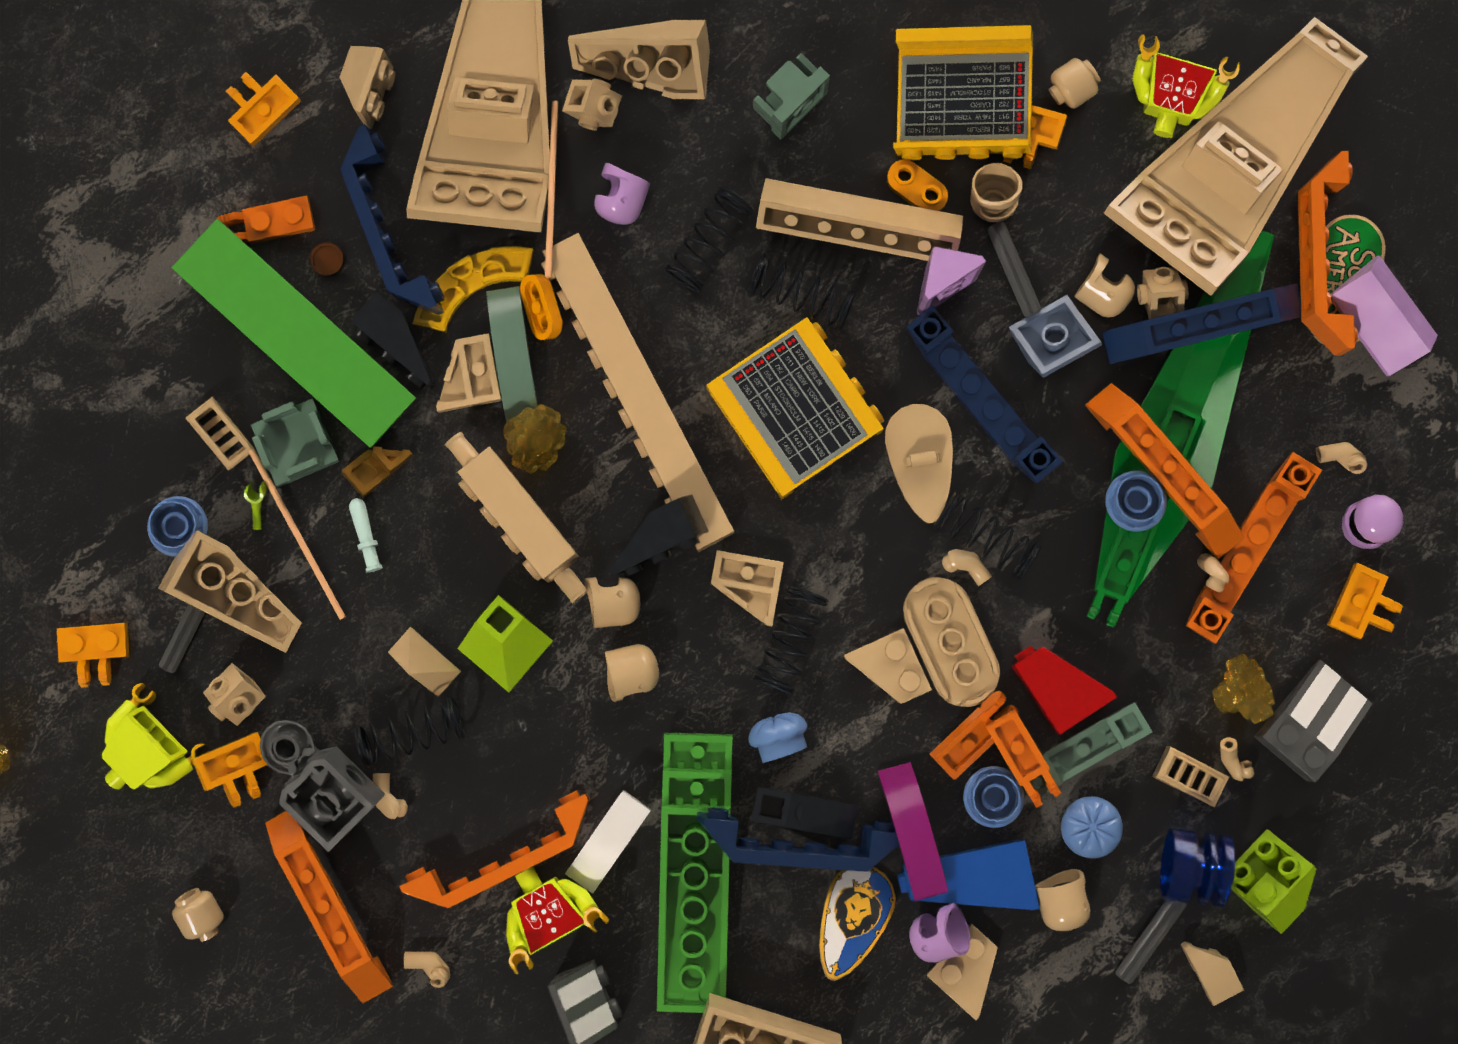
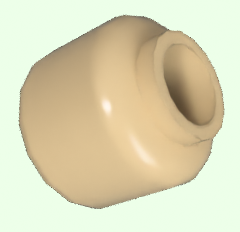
M1073 58L1051 74L1053 86L1049 88V92L1058 105L1065 103L1068 107L1074 109L1098 93L1097 84L1101 80L1095 68L1087 59L1081 61L1078 58Z
M199 888L187 891L175 900L176 906L172 910V916L186 939L199 938L201 942H204L219 932L217 927L223 921L224 915L210 891H200Z

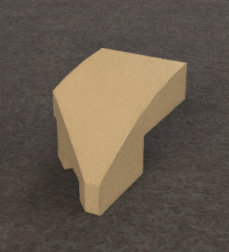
M1189 942L1181 943L1192 969L1196 972L1213 1006L1244 990L1231 962L1227 957L1222 956L1218 950L1199 948Z

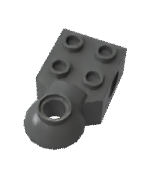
M290 720L276 721L268 726L261 736L260 750L262 758L267 765L278 773L292 776L285 783L281 791L279 804L328 852L385 795L337 746L319 750L314 745L313 738L307 728L298 722ZM284 739H288L294 744L295 751L286 747Z

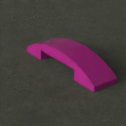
M911 762L879 770L878 775L886 803L889 807L914 901L948 893L935 839Z

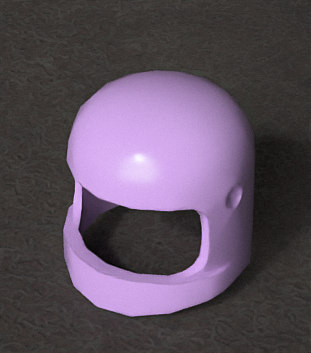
M605 163L601 176L610 181L611 189L608 196L596 195L594 202L596 212L609 222L621 225L631 224L637 220L641 213L650 183L610 163Z
M1372 495L1351 504L1342 517V530L1345 538L1352 545L1361 549L1380 547L1382 544L1394 539L1400 533L1403 526V513L1400 506L1394 499L1385 495ZM1355 508L1354 523L1357 531L1364 539L1375 544H1366L1352 534L1349 526V517Z
M955 903L941 907L937 917L928 913L918 916L910 927L909 937L911 946L916 955L923 961L941 962L962 956L970 948L969 927L961 909Z

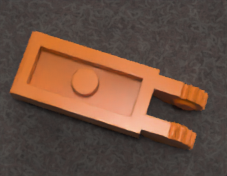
M307 195L242 209V212H232L217 217L226 227L244 223L246 232L234 234L244 243L250 244L316 230L310 200Z
M1002 691L993 692L982 702L980 708L978 707L930 753L931 757L953 780L957 779L994 744L985 726L992 722L990 717L1006 701ZM1012 704L1007 707L1005 706L1002 711L995 715L994 720L1013 709L1016 710L1017 714L1019 711Z
M1015 709L985 726L1019 785L1024 786L1036 808L1043 805L1042 798L1030 781L1041 774L1051 794L1055 797L1062 794L1048 771L1050 767Z

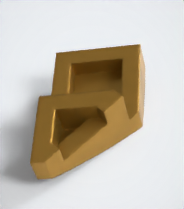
M373 446V450L368 449L343 468L342 474L361 497L364 498L412 457V453L410 450L405 449L397 451Z

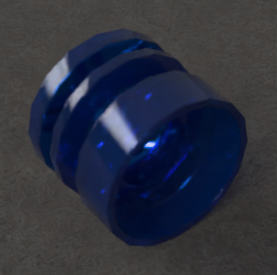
M1170 828L1164 841L1161 858L1160 892L1162 899L1188 903L1195 888L1198 904L1207 905L1211 900L1213 906L1224 908L1227 904L1235 875L1234 843L1232 837L1220 834L1216 839L1213 833H1205L1200 847H1198L1195 831Z

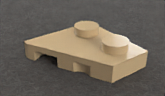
M489 333L455 340L440 400H438L436 405L437 412L441 413L502 401Z
M717 550L711 585L766 626L772 627L784 562Z
M904 628L844 655L846 661L887 692L899 704L932 690Z
M970 923L968 926L970 932V948L968 952L962 956L936 962L926 975L971 1017L977 1020L980 1016L998 947Z

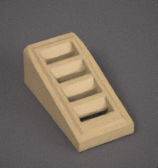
M213 396L185 417L228 471L249 455L248 451L255 449ZM211 410H214L217 415L202 426L199 420ZM222 420L226 425L210 436L207 431ZM231 430L235 436L219 447L215 442ZM240 441L243 447L227 458L224 452Z
M1166 746L1152 775L1153 778L1214 808L1229 776L1170 746ZM1178 759L1181 763L1172 778L1168 774L1175 760ZM1187 765H1190L1193 768L1186 783L1183 784L1180 780ZM1200 770L1204 772V776L1197 790L1191 787ZM1212 776L1217 780L1208 797L1203 792Z

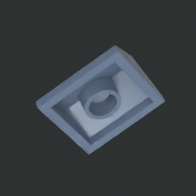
M1068 295L1047 305L1038 313L1026 317L1009 327L1027 362L1043 378L1102 346L1101 340Z

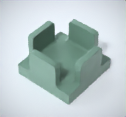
M800 53L796 57L795 65L791 61H787L766 82V86L772 92L766 97V102L760 96H757L753 100V109L772 127L771 131L781 140L828 94L830 75L821 66L817 69Z
M313 398L300 404H295L294 402L284 404L261 415L263 420L251 424L255 434L252 437L264 468L270 471L277 487L284 486L340 462L317 403Z

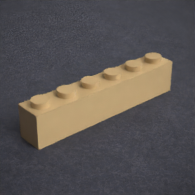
M765 178L756 228L928 261L933 247L958 251L964 216Z

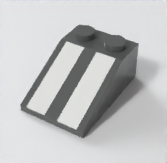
M1319 659L1254 737L1305 781L1317 782L1338 757L1372 706V703Z
M595 960L556 974L548 986L570 1044L595 1043L616 1030L619 1026L618 1019L622 1017L616 998L610 999L605 986L610 985L607 973L603 965L597 967Z

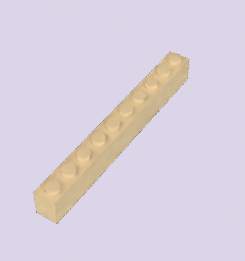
M579 233L553 245L552 277L549 280L551 281L556 278L562 290L556 292L565 311L572 308L577 318L572 324L580 340L587 337L592 347L587 353L595 369L603 368L607 379L602 382L610 398L618 397L623 408L618 410V413L627 429L632 426L635 429L639 438L633 440L642 459L649 456L654 466L649 472L657 488L664 486L669 495V498L664 500L667 504L680 497L693 495L709 531L698 537L700 543L695 545L698 552L733 535L734 530ZM544 250L542 252L546 258V250ZM544 261V262L541 263V265H542V267H543V269H544V271H545V261Z

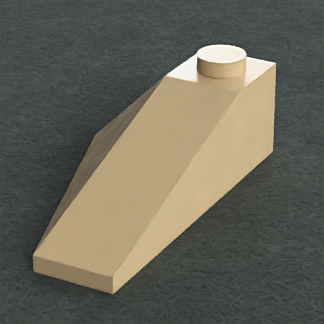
M670 20L576 34L568 37L573 69L609 80L618 78L633 83L632 87L643 90L644 87L661 91L662 96L671 99L706 98L710 54L706 20Z
M198 530L195 531L176 555L158 589L285 653L302 624L227 545Z

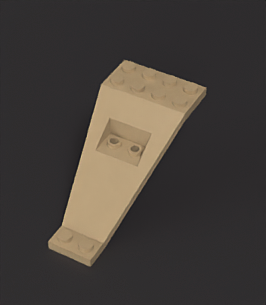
M462 0L419 155L406 208L407 218L541 232L548 200L550 159L542 0Z
M1314 17L1295 37L1143 170L1109 204L1104 214L1212 296L1250 252L1350 77L1362 66L1368 56Z

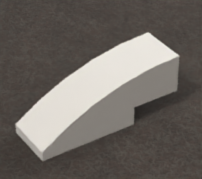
M623 790L565 874L593 894L646 819L651 809Z

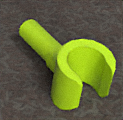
M250 481L244 490V497L251 503L253 530H261V501L267 494L268 487L263 481L260 485L259 493H257L252 488L253 482Z

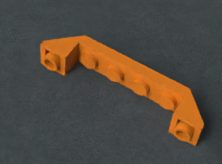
M1341 151L1329 160L1298 191L1301 321L1334 356H1342L1353 350L1358 339V330L1354 326V315L1328 314L1331 305V295L1327 291L1330 262L1326 259L1329 229L1325 226V212L1328 207V197L1325 193L1336 194L1350 184L1353 168L1351 163H1349V151Z
M1110 383L1085 404L1107 431L1111 428L1145 469L1163 487L1169 497L1199 530L1195 535L1217 560L1244 539L1242 532L1226 505L1137 402Z
M1294 452L1288 456L1266 484L1239 528L1244 539L1224 554L1219 561L1229 574V583L1225 584L1222 592L1212 590L1205 584L1195 601L1186 623L1188 628L1212 643L1217 644L1234 616L1231 613L1233 607L1298 501L1306 498L1322 469Z
M576 790L559 799L562 806L554 810L566 834L561 836L559 830L540 839L542 846L530 851L527 845L509 854L512 861L502 866H499L498 862L495 861L479 869L480 877L469 882L465 876L449 884L450 892L446 893L436 870L433 869L426 873L424 867L405 876L407 883L399 886L402 893L450 908L574 846L590 801L588 793L580 796Z
M287 811L265 822L274 855L342 980L362 1003L392 988L394 985L379 957H372L308 838L311 835Z

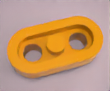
M910 160L896 161L890 167L887 174V183L895 194L915 207L936 211L944 209L948 200V192L940 181ZM901 171H907L911 178L907 181H902L898 174ZM927 191H934L937 194V199L930 201L926 198L925 193Z
M544 274L525 276L520 285V295L531 331L539 340L554 339L559 336L563 321L551 282Z

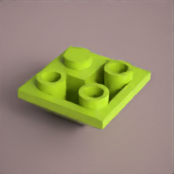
M498 595L477 619L457 649L510 693L551 645L553 640L503 597Z
M1266 829L1221 879L1255 913L1282 934L1305 910L1316 868Z

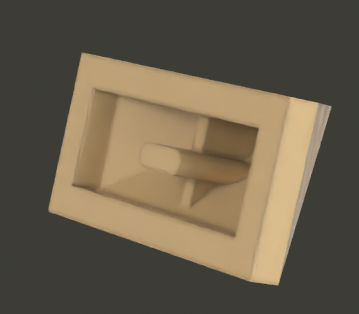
M412 627L388 651L410 676L438 697L461 673V670Z

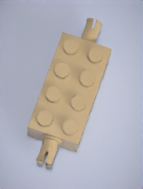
M462 432L449 439L445 446L449 448L463 466L457 472L463 479L458 483L459 486L474 502L478 499L484 506L480 509V512L495 528L498 526L502 527L505 533L501 538L513 553L515 552L517 555L522 552L526 557L522 564L531 576L537 581L542 578L548 583L554 580L572 604L583 597L589 590L570 568L580 557L495 451L489 446L478 454Z

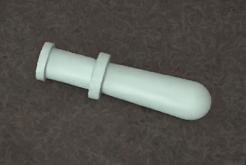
M355 498L350 502L349 510L360 542L357 547L359 551L362 550L367 567L365 569L366 573L374 572L383 568L382 564L379 563L375 548L378 546V542L373 540L365 502L362 499Z

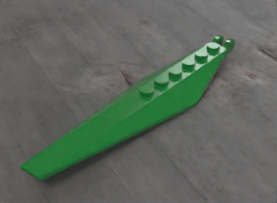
M1262 230L1243 262L1212 296L1204 291L1195 308L1261 292L1274 235ZM1251 330L1172 349L1140 406L1211 489ZM1121 441L1115 451L1111 482L1119 475L1129 471L1149 473ZM1167 493V508L1163 518L1157 525L1145 531L1134 532L1121 528L1110 518L1106 509L1094 587L1096 594L1089 607L1087 617L1094 619L1099 614L1104 596L1115 599L1112 610H1110L1107 616V625L1114 628L1124 604L1128 603L1129 599L1189 521L1187 516Z

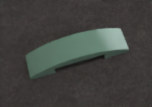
M520 286L486 291L494 356L506 423L540 418L524 323L525 317Z
M1133 702L1042 753V756L1050 767L1048 771L1057 786H1059L1067 779L1121 748L1124 749L1152 733V730L1136 703ZM1042 774L1030 781L1040 796L1049 792Z

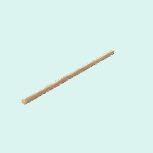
M556 100L552 101L545 259L546 278L552 277L558 101Z
M251 449L248 452L336 614L340 620L345 618L343 610L255 449Z

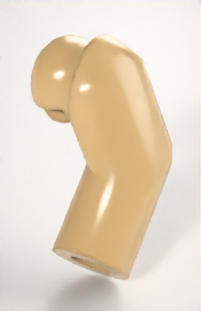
M1348 442L1316 448L1319 463L1337 461L1354 474L1363 473L1367 468L1364 454Z
M954 549L949 551L948 555L942 559V565L946 571L951 573L957 569L968 571L978 586L992 577L974 552Z
M1208 553L1201 554L1198 557L1197 564L1210 575L1206 581L1207 587L1217 592H1222L1225 584L1229 583V574L1217 558Z
M1231 737L1221 740V761L1232 778L1237 781H1243L1244 778H1252L1254 770L1251 761L1244 760L1239 762L1237 741Z
M373 773V783L385 793L375 806L387 818L396 819L397 817H404L408 811V805L405 800L396 799L390 793V773Z
M404 953V969H423L431 979L430 984L436 988H441L447 984L450 978V970L437 953Z

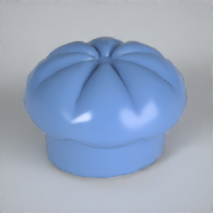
M1129 471L1119 475L1111 482L1106 492L1105 503L1110 518L1118 526L1125 530L1139 532L1148 530L1160 522L1167 508V496L1163 487L1151 474L1143 471Z
M173 496L159 502L151 511L147 523L148 536L154 547L163 554L176 557L196 530L207 535L208 521L202 507L194 500L183 496Z
M791 712L777 714L775 717L770 716L757 722L752 727L748 736L749 744L754 748L758 747L762 763L807 748L803 735L807 729V722L800 715Z
M988 766L976 771L968 779L964 788L963 800L966 811L974 821L985 827L999 828L1012 823L1020 815L1024 806L1025 793L1023 786L1019 785L1010 770L999 766Z
M1087 796L1077 799L1067 807L1061 820V833L1066 845L1077 855L1085 858H1100L1108 855L1118 846L1123 834V822L1118 810L1109 801L1100 797Z

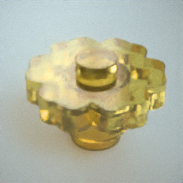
M539 404L535 409L526 407L522 413L508 420L504 427V438L507 441L506 452L513 455V466L533 474L537 469L546 471L551 464L557 461L558 449L565 444L566 426L560 423L561 414Z
M1243 653L1226 661L1228 671L1224 672L1225 680L1213 689V699L1218 709L1222 713L1230 712L1234 714L1241 712L1245 719L1251 718L1255 724L1273 716L1271 706L1275 704L1272 688L1265 680L1264 671L1255 659H1248Z

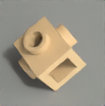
M599 79L572 80L562 111L578 119V125L589 130H597L598 127H612L618 114L622 95L612 91L609 83Z
M1159 267L1143 271V282L1137 286V297L1139 304H1144L1149 319L1184 311L1185 300L1188 299V285L1186 280H1181L1178 270L1174 267Z
M233 663L220 676L213 679L209 687L203 692L211 703L208 707L210 712L219 720L224 721L227 718L237 726L266 697L257 683Z

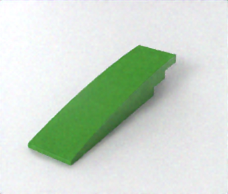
M216 219L171 267L370 448L378 442L417 399L220 220Z
M664 733L657 1012L703 1013L709 993L726 998L730 858L725 855L696 818L697 812L708 813V808L710 807L724 808L729 810V814H731L733 734Z

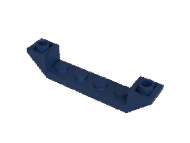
M363 124L357 129L340 171L386 289L399 300L440 315L444 313L440 302L444 301L445 298L438 282L432 283L425 275L406 282L408 281V276L401 262L396 263L392 252L396 251L395 243L390 233H384L380 222L385 220L378 203H372L368 192L373 191V188L365 173L385 163L381 152L386 149L379 133H373Z
M1297 283L1103 331L1101 333L1109 365L1301 317V295Z
M933 305L906 326L907 331L929 365L1010 462L1035 484L1063 462L1042 436L1037 438L952 337L953 329Z
M710 807L708 808V813L697 812L696 818L725 855L735 863L868 872L899 845L893 822L886 820H875L874 825L863 824L859 851V847L845 844L839 845L837 850L826 849L825 844L806 842L805 847L793 846L792 842L786 840H772V845L759 844L758 839L740 837L738 842H736L738 820L729 814V810Z

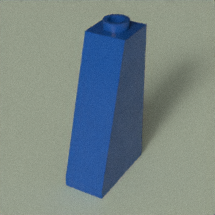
M1016 839L939 856L948 893L918 900L1026 910L1040 909L1025 840ZM905 863L901 864L903 872L897 873L901 894L907 892L908 898L914 900Z

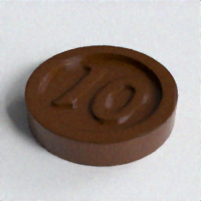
M321 243L312 250L310 264L319 275L325 277L334 276L341 271L344 265V255L335 244Z

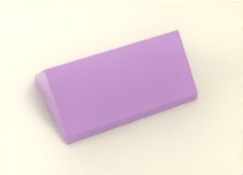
M933 247L925 267L917 308L918 315L920 316L932 305L936 308L975 282L986 263L983 256Z
M1379 255L1374 257L1330 294L1331 302L1340 314L1354 315V326L1357 327L1359 340L1386 376L1396 373L1431 352L1438 335Z

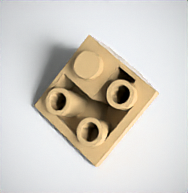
M350 46L340 79L362 123L369 129H372L374 121H379L382 117L385 105L382 99L385 90H390L393 86L395 71H393V66L384 49L379 47Z

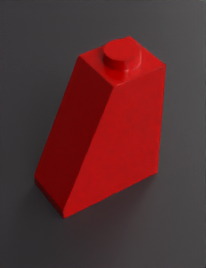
M1030 645L1015 655L1017 662L1011 665L1053 732L1058 735L1117 698L1112 690L1045 647H1039L1035 650Z

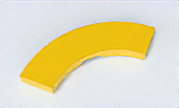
M521 246L494 247L471 256L468 255L447 268V271L436 280L445 298L444 301L440 302L444 313L437 315L418 307L412 324L447 333L449 323L456 310L473 293L499 282H522L523 278L529 274L534 253L533 248Z

